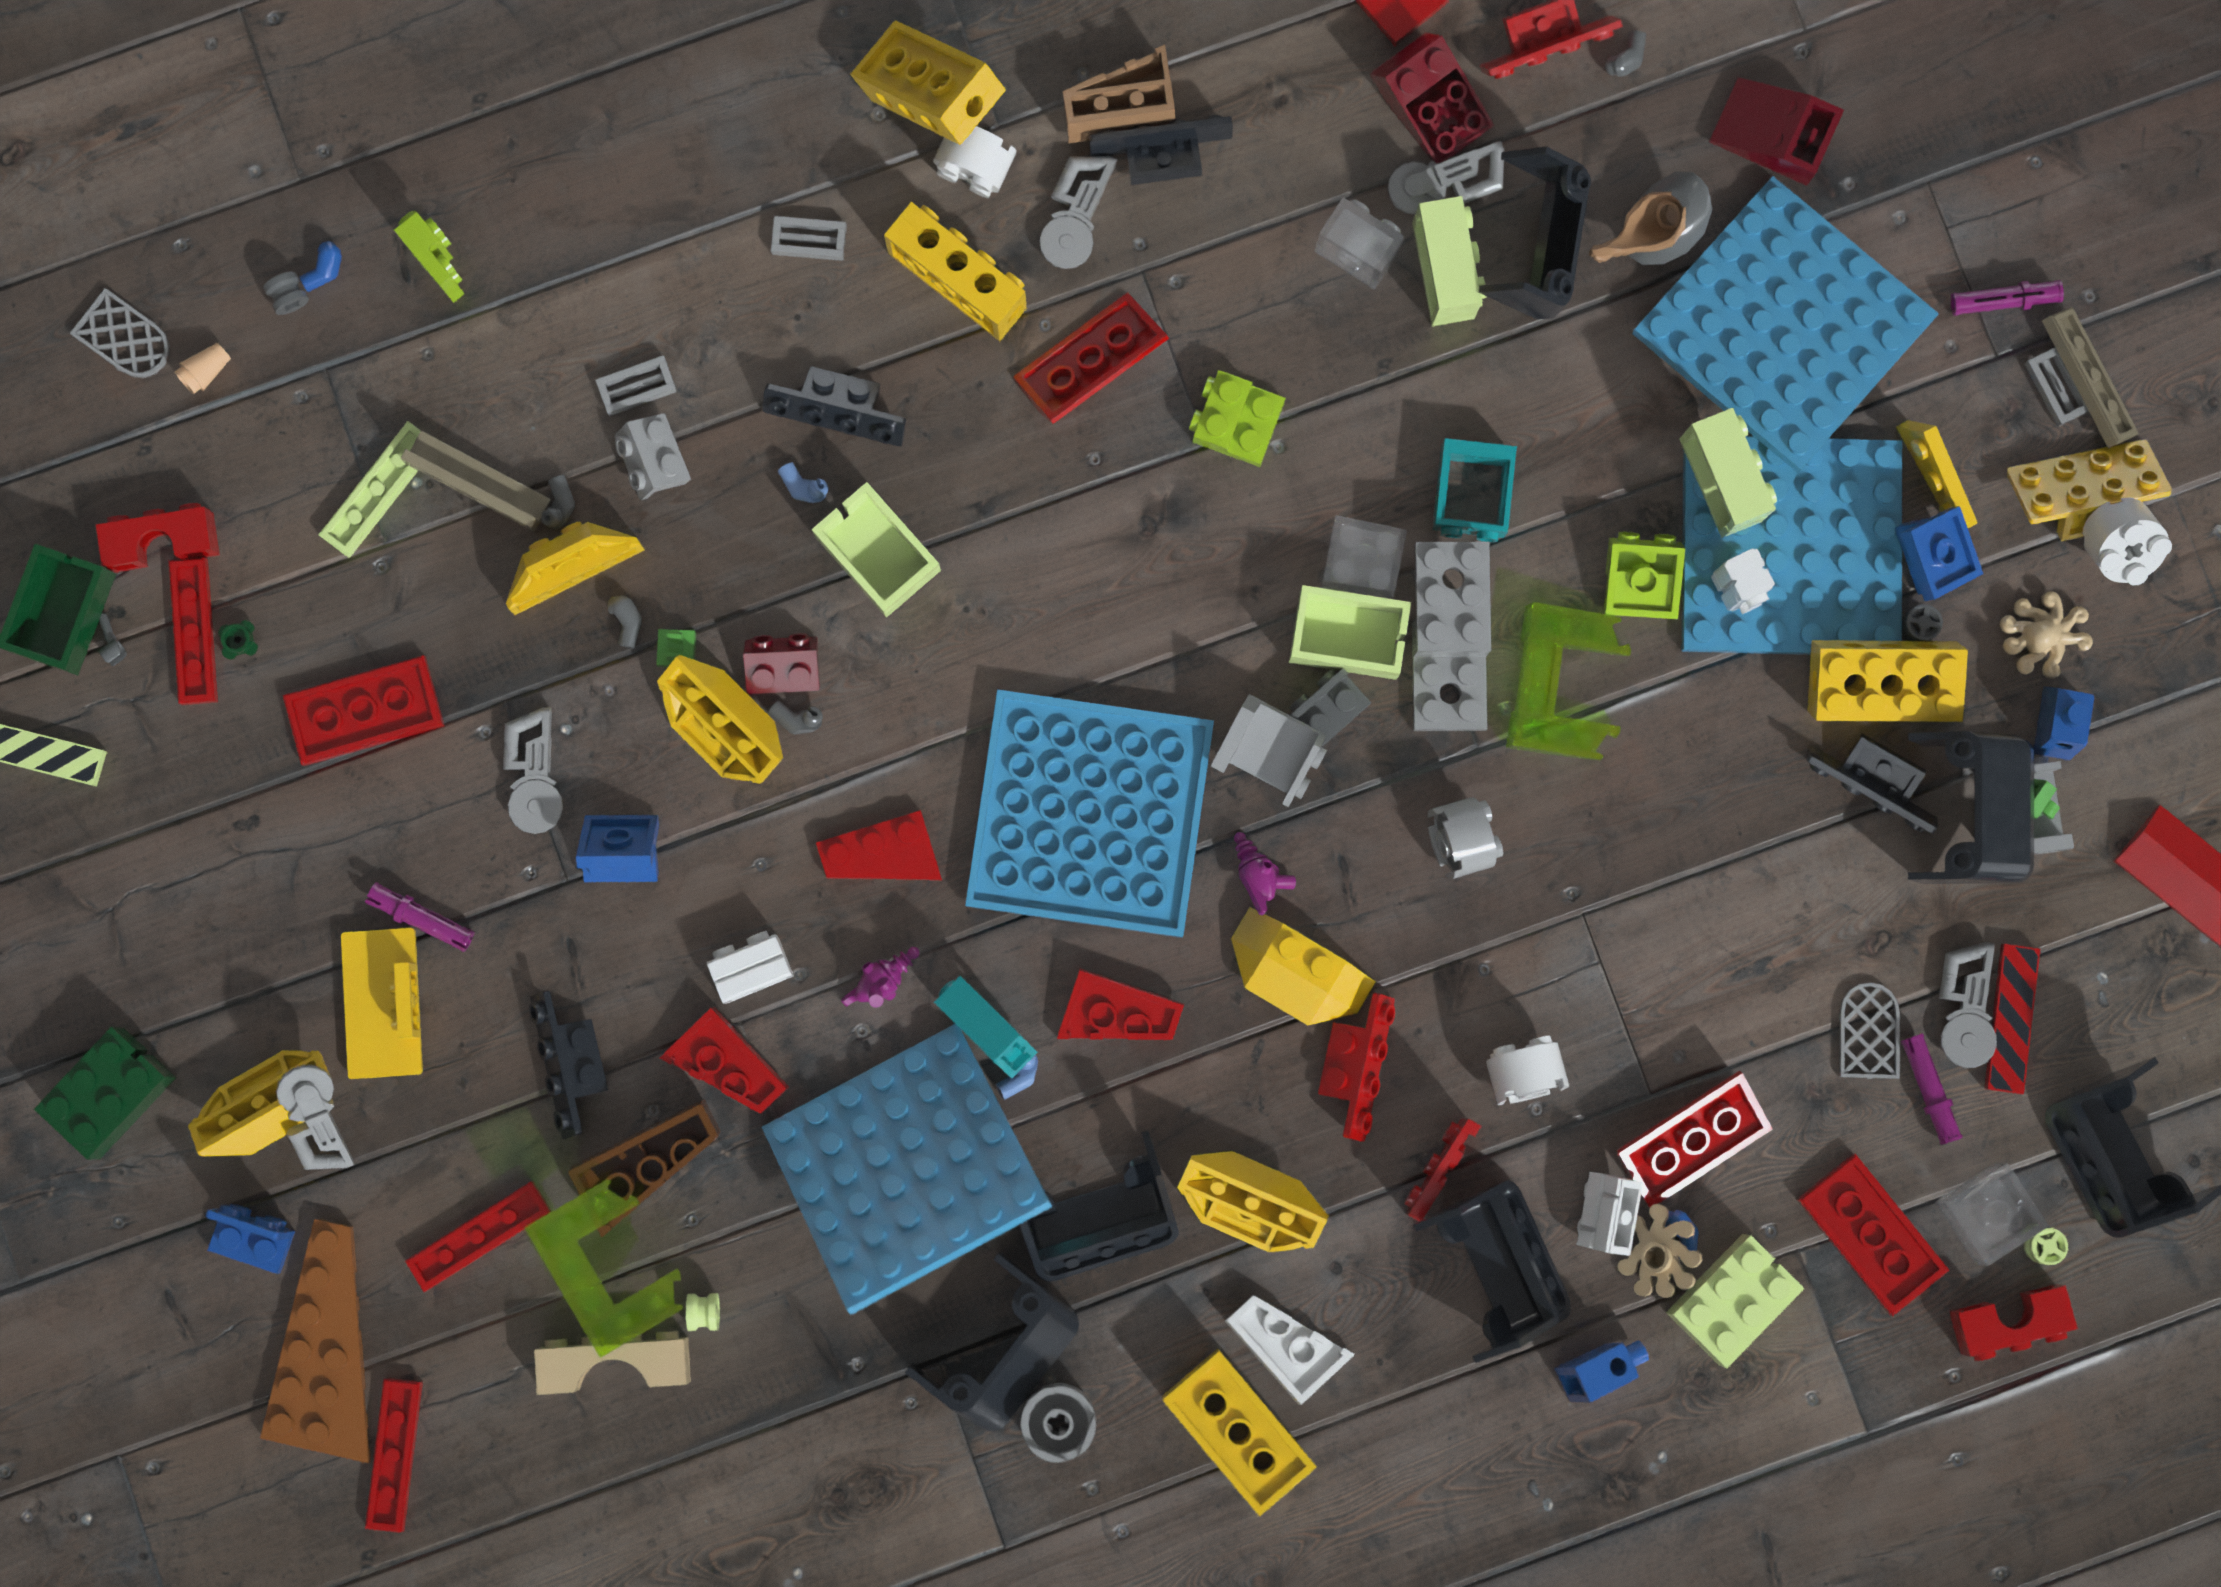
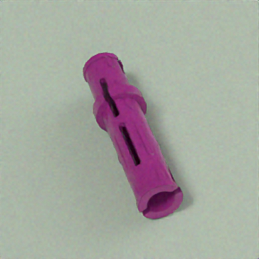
M2061 280L2030 284L2028 281H2021L2018 283V286L1951 293L1950 307L1953 316L2020 307L2021 310H2029L2032 305L2063 302L2064 289ZM2033 293H2038V294H2039V295H2033V296L2031 295V296H2024V297H2017V298H2013V297H2012V296H2019V295L2033 294ZM2001 298V300L1975 302L1977 300Z
M377 882L374 883L365 900L366 904L393 916L394 921L400 924L405 922L462 952L468 949L475 934V931L414 902L413 897L409 895L404 897Z
M1922 1033L1900 1041L1926 1104L1923 1110L1925 1115L1929 1114L1940 1145L1963 1138L1951 1106L1954 1104L1951 1098L1947 1099L1925 1042L1924 1034Z

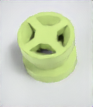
M2037 1227L2026 1235L2024 1251L2026 1256L2033 1262L2055 1265L2066 1257L2068 1242L2059 1230Z
M710 1293L707 1297L687 1294V1330L696 1331L699 1327L718 1330L720 1322L718 1293Z

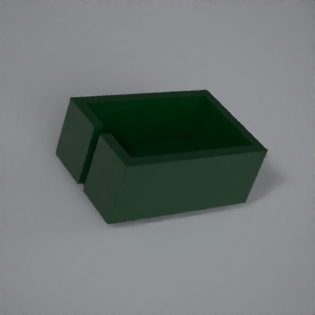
M34 544L0 634V649L78 676L116 574L103 566Z
M111 1027L34 1110L85 1159H101L177 1077L153 1055H144L148 1050L125 1028Z

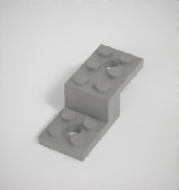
M1416 542V617L1412 622L1413 731H1486V656L1491 652L1489 542ZM1447 570H1456L1462 576V585L1457 589L1446 587L1442 580L1443 573ZM1451 684L1457 687L1460 693L1459 700L1454 704L1445 703L1440 698L1442 686Z

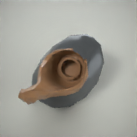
M1675 171L1651 185L1635 201L1633 207L1626 215L1622 231L1618 237L1603 244L1594 245L1589 251V256L1601 263L1606 262L1611 257L1623 255L1631 257L1642 265L1665 264L1687 253L1705 234L1712 213L1708 187L1694 172Z

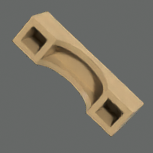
M678 1331L657 1332L656 1339L642 1340L641 1333L619 1335V1342L604 1343V1336L583 1337L582 1344L567 1345V1339L545 1340V1347L535 1349L537 1395L573 1393L580 1390L588 1371L598 1362L604 1360H621L633 1365L644 1376L649 1387L686 1385L691 1382L688 1337L679 1338Z

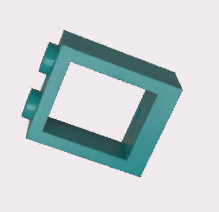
M1445 438L1440 450L1432 530L1441 531L1440 535L1447 538H1462V534L1477 535L1476 540L1482 542H1498V538H1504L1509 528L1517 446ZM1450 461L1502 467L1496 524L1444 518Z
M961 976L955 981L948 982L940 990L939 997L934 1003L1010 1078H1013L1038 1053Z

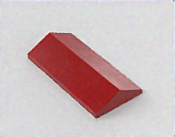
M1127 292L1014 375L1013 378L1038 412L1054 424L1169 338Z
M2158 805L2114 862L2221 948V853L2164 807Z
M1738 1071L1618 1149L1617 1154L1629 1179L1643 1182L1641 1197L1646 1205L1651 1208L1654 1204L1664 1201L1771 1131L1772 1127L1743 1073Z

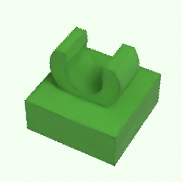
M658 629V667H669L672 661L679 655L695 660V630Z
M2034 778V818H2042L2045 815L2049 819H2053L2060 809L2054 801L2050 800L2057 788L2047 780Z

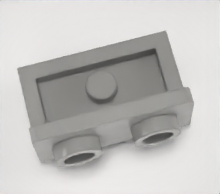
M665 413L627 422L615 434L616 450L624 459L629 472L630 485L637 492L640 500L648 499L654 492L684 485L691 479Z

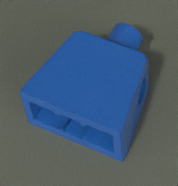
M2047 686L2043 687L2034 744L2035 755L2071 760L2087 745L2094 694Z
M1639 1340L1627 1346L1623 1342L1607 1343L1554 1369L1569 1402L1591 1403L1637 1379L1639 1376L1635 1367L1648 1361L1649 1356L1645 1346Z

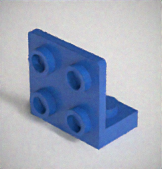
M233 1203L230 1206L221 1204L220 1208L207 1210L205 1217L218 1221L208 1251L276 1274L281 1273L295 1234L294 1230L285 1228L287 1221L265 1215V1218L260 1216L253 1217L250 1216L251 1209Z

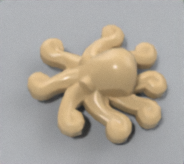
M2048 591L2041 598L2042 604L2047 608H2051L2050 614L2040 608L2031 607L2028 599L2021 598L2015 602L2014 612L2019 617L2031 618L2033 622L2016 621L2012 615H2006L2000 620V627L2006 634L2015 632L2022 634L2018 639L2009 637L2003 643L2004 650L2010 655L2020 653L2024 647L2029 650L2030 654L2024 655L2017 660V670L2021 674L2027 675L2031 673L2034 669V663L2043 659L2049 651L2050 656L2043 664L2042 672L2047 678L2054 679L2061 673L2058 664L2065 652V645L2075 644L2079 651H2086L2091 648L2093 639L2088 633L2069 632L2075 623L2083 624L2088 620L2089 614L2087 610L2081 606H2076L2063 618V607L2059 595L2054 591Z
M1654 1204L1649 1210V1214L1654 1219L1650 1230L1647 1228L1644 1219L1637 1215L1634 1232H1637L1640 1243L1633 1248L1628 1259L1619 1261L1617 1266L1618 1271L1622 1275L1631 1276L1635 1274L1641 1261L1640 1280L1634 1285L1635 1293L1644 1297L1650 1295L1654 1290L1652 1276L1658 1277L1656 1292L1659 1296L1668 1298L1675 1294V1286L1670 1282L1671 1275H1673L1677 1287L1681 1289L1692 1288L1695 1284L1694 1275L1684 1271L1680 1264V1259L1685 1266L1694 1268L1701 1264L1702 1255L1699 1251H1689L1684 1244L1675 1240L1677 1235L1684 1238L1693 1236L1695 1231L1693 1224L1688 1221H1678L1665 1227L1669 1211L1667 1207L1661 1204Z

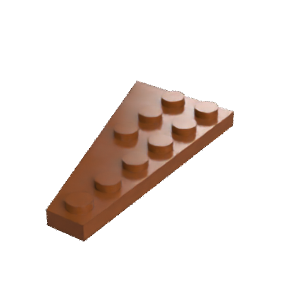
M314 1219L260 1439L370 1463L371 1451L368 1446L367 1433L369 1425L364 1394L366 1385L362 1334L359 1329L358 1311L360 1308L359 1296H357L355 1272H357L354 1230L352 1226L322 1219Z

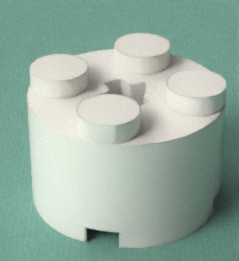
M976 126L961 145L944 137L933 162L938 168L936 174L943 179L956 183L957 179L971 184L969 189L972 192L989 198L991 192H999L1017 151L1013 146H1010L1008 151L1001 147L1003 139Z
M2121 498L2123 502L2113 505L2107 502L2098 507L2085 522L2082 533L2085 537L2084 548L2108 579L2120 583H2129L2130 585L2142 584L2146 581L2148 575L2154 572L2164 561L2166 555L2172 549V543L2166 530L2149 508L2140 500Z
M1551 1036L1530 1040L1529 1045L1525 1046L1526 1048L1516 1050L1515 1044L1493 1050L1494 1053L1490 1054L1491 1059L1487 1060L1486 1064L1497 1105H1503L1507 1100L1506 1097H1509L1510 1104L1549 1095V1089L1557 1087L1556 1084H1558L1560 1091L1569 1087L1558 1043H1552Z

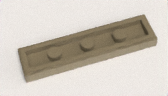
M2072 307L2042 320L2107 447H2113L2138 435L2139 433L2074 309Z

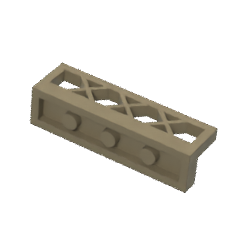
M423 431L419 433L411 450L405 449L400 458L406 465L534 533L542 520L543 511H547L552 502L548 497Z

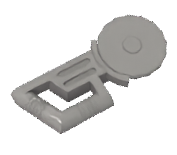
M1499 141L1478 150H1472L1439 164L1431 160L1428 166L1425 163L1418 162L1401 165L1395 169L1389 179L1388 193L1390 200L1397 209L1404 213L1415 215L1419 203L1444 199L1446 188L1451 186L1456 197L1462 196L1464 204L1503 189L1504 160L1501 159V153L1504 152L1502 142ZM1490 155L1489 179L1464 189L1461 182L1476 177L1478 160Z
M1111 156L1069 157L1051 195V198L1055 201L1069 206V211H1059L1051 214L1053 220L1048 222L1042 230L1040 237L1041 252L1045 259L1053 266L1063 269L1076 268L1083 264L1091 255L1093 247L1091 231L1094 229V226L1090 220L1103 195L1117 159ZM1078 171H1103L1099 181H1082L1076 196L1068 195Z
M551 707L537 709L532 713L530 712L505 723L503 769L525 770V777L518 779L510 786L514 791L508 803L509 816L515 826L524 832L532 834L544 833L553 828L560 820L563 811L562 797L554 787L556 781L550 778ZM542 723V736L526 742L525 762L518 761L519 733Z
M1983 942L1945 953L1939 999L1960 1002V1009L1945 1017L1948 1023L1944 1026L1941 1034V1047L1945 1056L1953 1064L1963 1068H1976L1985 1064L1993 1056L1997 1046L1996 1033L1988 1022L1992 1017L1985 1013L1995 944L1990 942ZM1984 958L1982 971L1964 976L1962 994L1955 993L1959 964Z
M302 1065L292 1068L286 1074L284 1073L278 1082L276 1092L279 1103L288 1111V1119L306 1121L291 1127L287 1131V1136L304 1169L348 1168L355 1165L352 1155L330 1113V1110L334 1107V1102L331 1100L334 1090L332 1078L321 1068ZM313 1135L320 1151L339 1150L340 1154L314 1155L305 1137Z

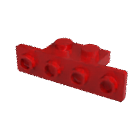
M1550 0L1503 18L1512 53L1480 65L1482 73L1494 76V79L1504 78L1515 72L1514 68L1527 63V66H1535L1547 61V55L1557 51H1560L1561 54L1573 52L1581 47V42L1592 38L1593 41L1607 39L1614 35L1613 30L1621 28L1623 25L1621 19L1607 16L1581 26L1574 0Z
M1373 993L1366 1028L1333 1022L1318 1091L1319 1095L1350 1101L1343 1137L1365 1142L1366 1135L1372 1127L1373 1118L1371 1112L1374 1098L1380 1090L1379 1074L1381 1064L1388 1052L1386 1040L1389 1026L1395 1018V999L1383 994Z

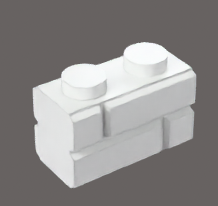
M1752 548L1727 560L1711 576L1717 590L1723 592L1721 598L1728 611L1733 612L1740 609L1741 613L1745 614L1769 600L1767 592L1773 588L1775 583L1768 569H1763L1765 563L1758 549Z
M767 931L747 938L748 945L735 950L733 945H729L712 953L714 959L708 961L707 966L722 1003H730L794 977L780 939L776 934L769 936Z
M1590 1172L1588 1182L1584 1187L1585 1201L1582 1218L1577 1226V1245L1606 1253L1630 1256L1643 1182L1610 1174Z

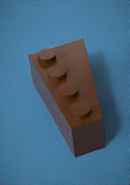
M705 1099L572 1165L568 1170L601 1238L719 1137L721 1130Z

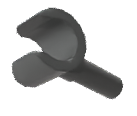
M101 614L99 621L105 636L104 638L108 644L102 647L99 653L105 662L115 666L126 657L127 652L116 639L108 615Z

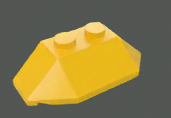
M581 522L570 524L561 530L563 535L551 541L548 538H544L529 546L530 551L521 557L506 605L514 615H517L645 549L637 537L590 522L583 525Z
M679 655L657 680L659 689L663 693L664 706L671 727L721 777L761 784L783 759L775 721L724 670Z
M1249 907L1231 937L1244 988L1307 1026L1357 1014L1375 984L1373 979L1346 960L1284 923L1265 914L1259 915L1257 910Z
M283 1050L218 1087L203 1106L198 1118H194L188 1125L197 1153L200 1156L252 1155L287 1135V1131L291 1127L306 1122L288 1119V1111L278 1101L276 1092L278 1082L284 1073L286 1074L292 1068L302 1065L316 1066L329 1074L322 1054L319 1051Z
M1234 1151L1192 1155L1177 1187L1181 1194L1185 1195L1188 1204L1201 1223L1267 1252L1287 1251L1301 1247L1305 1249L1314 1248L1329 1216L1300 1180Z

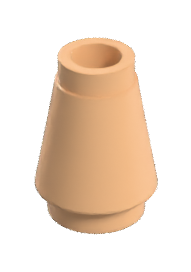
M215 343L213 346L180 362V367L174 372L183 385L191 393L195 394L199 390L204 391L231 358L218 343Z

